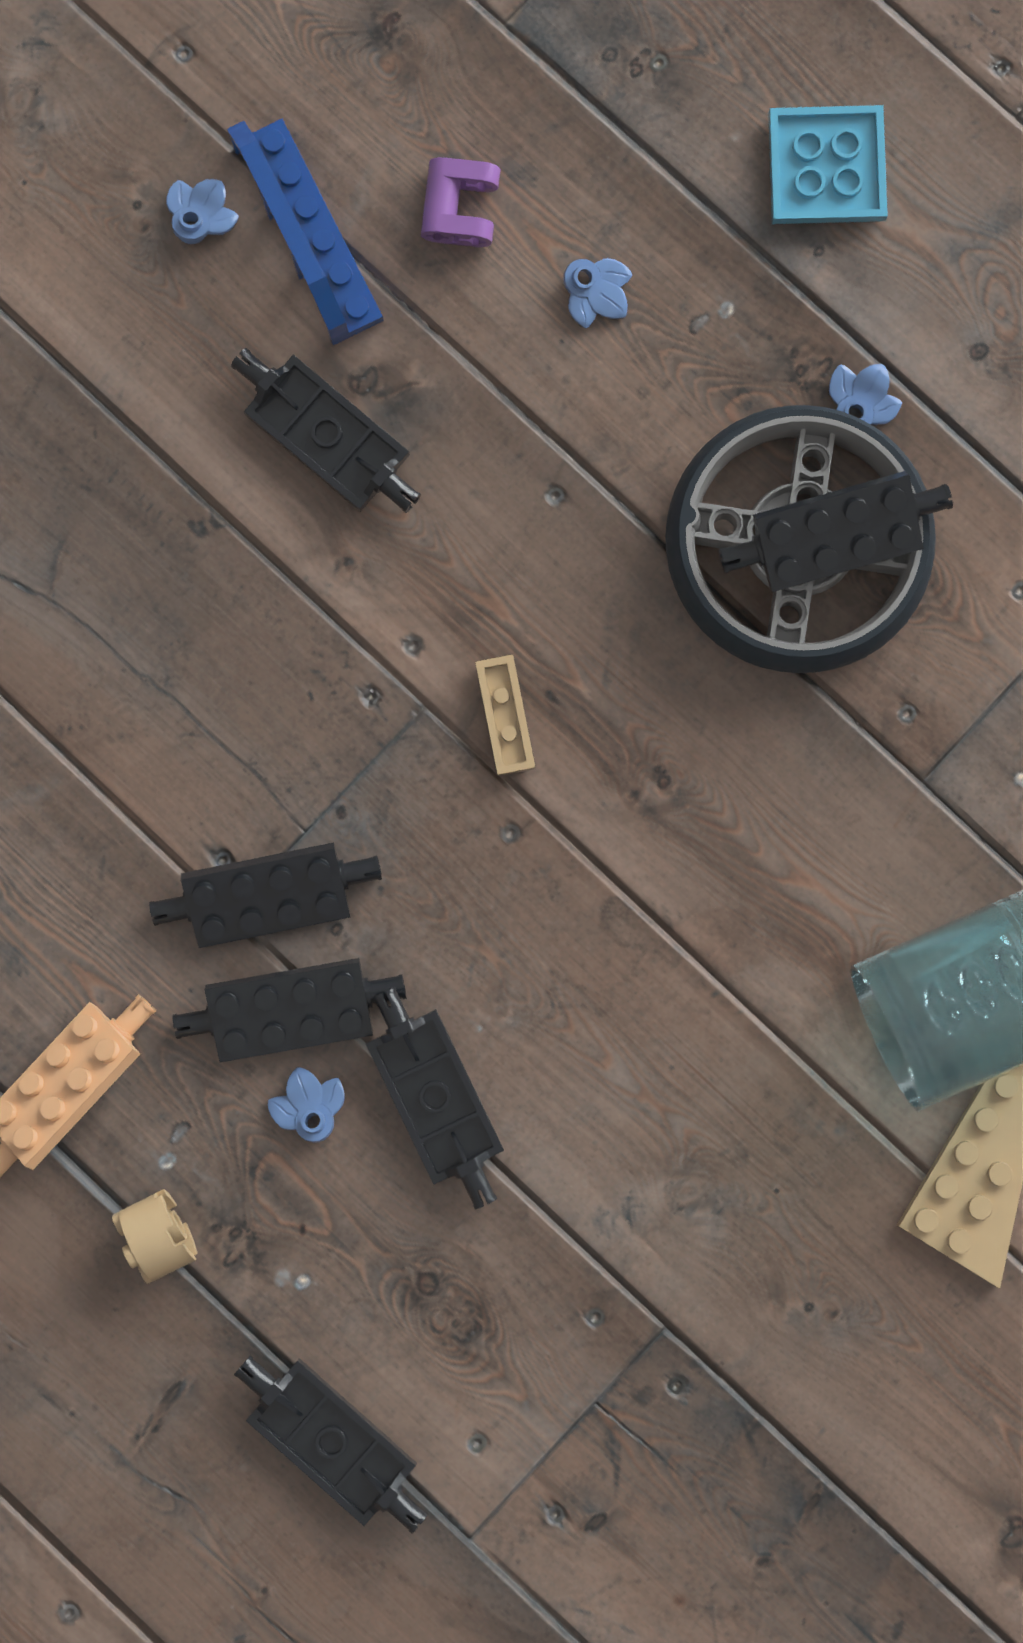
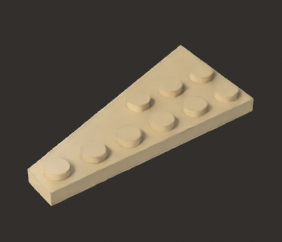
M1015 1026L897 1223V1226L998 1288L1001 1286L1023 1184V1028L1020 1026Z

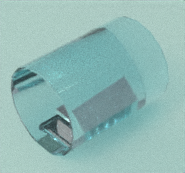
M1023 890L852 965L850 973L853 987L864 1018L895 1082L909 1104L916 1111L919 1112L1023 1065Z

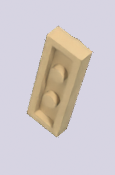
M513 654L475 662L497 775L501 776L535 769Z

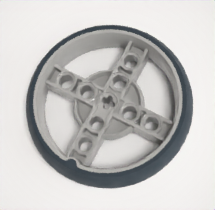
M809 405L782 406L760 411L736 421L719 432L694 456L683 472L670 502L665 535L666 555L670 575L683 606L698 627L718 646L735 657L761 668L789 673H816L837 669L867 657L891 640L908 622L917 609L931 576L936 544L933 513L920 517L919 527L924 549L856 568L858 570L897 575L899 579L889 598L874 616L855 630L835 639L805 643L811 596L835 586L848 571L773 592L767 636L761 635L735 620L723 609L707 587L697 562L695 545L724 549L752 541V536H754L752 529L755 527L753 514L797 502L796 497L800 494L816 497L832 492L827 487L834 445L862 459L881 478L906 471L910 475L914 494L926 490L919 473L898 445L871 424L839 410ZM796 438L789 484L779 486L767 492L755 503L751 510L702 503L703 497L714 478L735 457L763 443ZM805 457L816 458L821 465V470L817 472L806 470L802 464V459ZM718 520H727L733 525L734 533L729 536L720 535L716 532L714 523ZM758 563L750 565L755 575L768 586L764 567H760ZM784 606L793 607L799 615L798 622L794 624L784 622L780 617V608Z

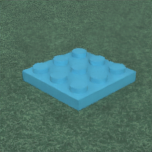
M883 105L770 108L768 120L772 224L886 221L888 214Z

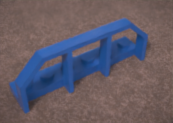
M283 118L253 133L245 121L228 128L227 131L236 154H242L258 186L269 220L275 219L288 245L299 279L304 278L325 322L332 345L334 346L384 321Z

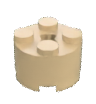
M165 1189L112 1216L117 1231L121 1236H125L128 1243L122 1247L125 1258L131 1268L138 1266L140 1274L147 1284L197 1260L194 1256L197 1254V1249L190 1229L186 1222L182 1224L174 1210L171 1211L177 1204Z

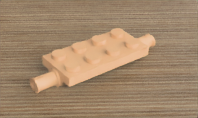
M138 994L135 997L136 999L116 1020L114 1018L110 1020L97 1006L89 1002L0 1097V1178L17 1159L25 1167L34 1170L137 1059L140 1053L132 1045V1041L135 1039L133 1034L156 1012V1009L150 1007L151 1004L145 998Z

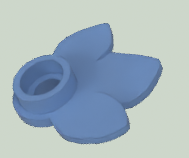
M208 179L191 188L185 182L177 180L170 187L166 205L173 215V232L182 242L196 244L201 242L207 234L223 235L229 232L237 223L239 215L223 207L226 190L222 181ZM189 221L196 222L193 225L186 224Z
M610 258L602 259L596 263L587 259H578L567 266L563 275L565 288L570 293L568 309L572 318L585 329L588 328L594 321L596 314L609 319H620L627 315V299L620 287L632 278L629 268L623 263ZM580 271L588 275L589 282L587 285L579 282L578 273Z
M841 364L835 369L831 377L829 395L837 405L836 410L849 414V409L857 408L862 413L860 419L869 424L881 425L890 422L898 414L902 405L898 398L887 395L890 378L883 364L871 365L860 371L857 376L849 368Z
M298 1067L291 1073L286 1086L287 1096L269 1099L268 1109L275 1123L281 1128L296 1130L299 1136L308 1142H321L333 1131V1116L344 1104V1088L339 1078L330 1079L321 1085L311 1072ZM312 1116H319L320 1123L316 1128L308 1127V1120Z

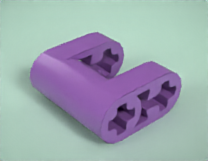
M444 157L431 159L428 168L421 237L437 243L473 247L490 246L493 239V222L484 218L457 215L460 190L494 192L498 190L501 169L495 164L482 161Z

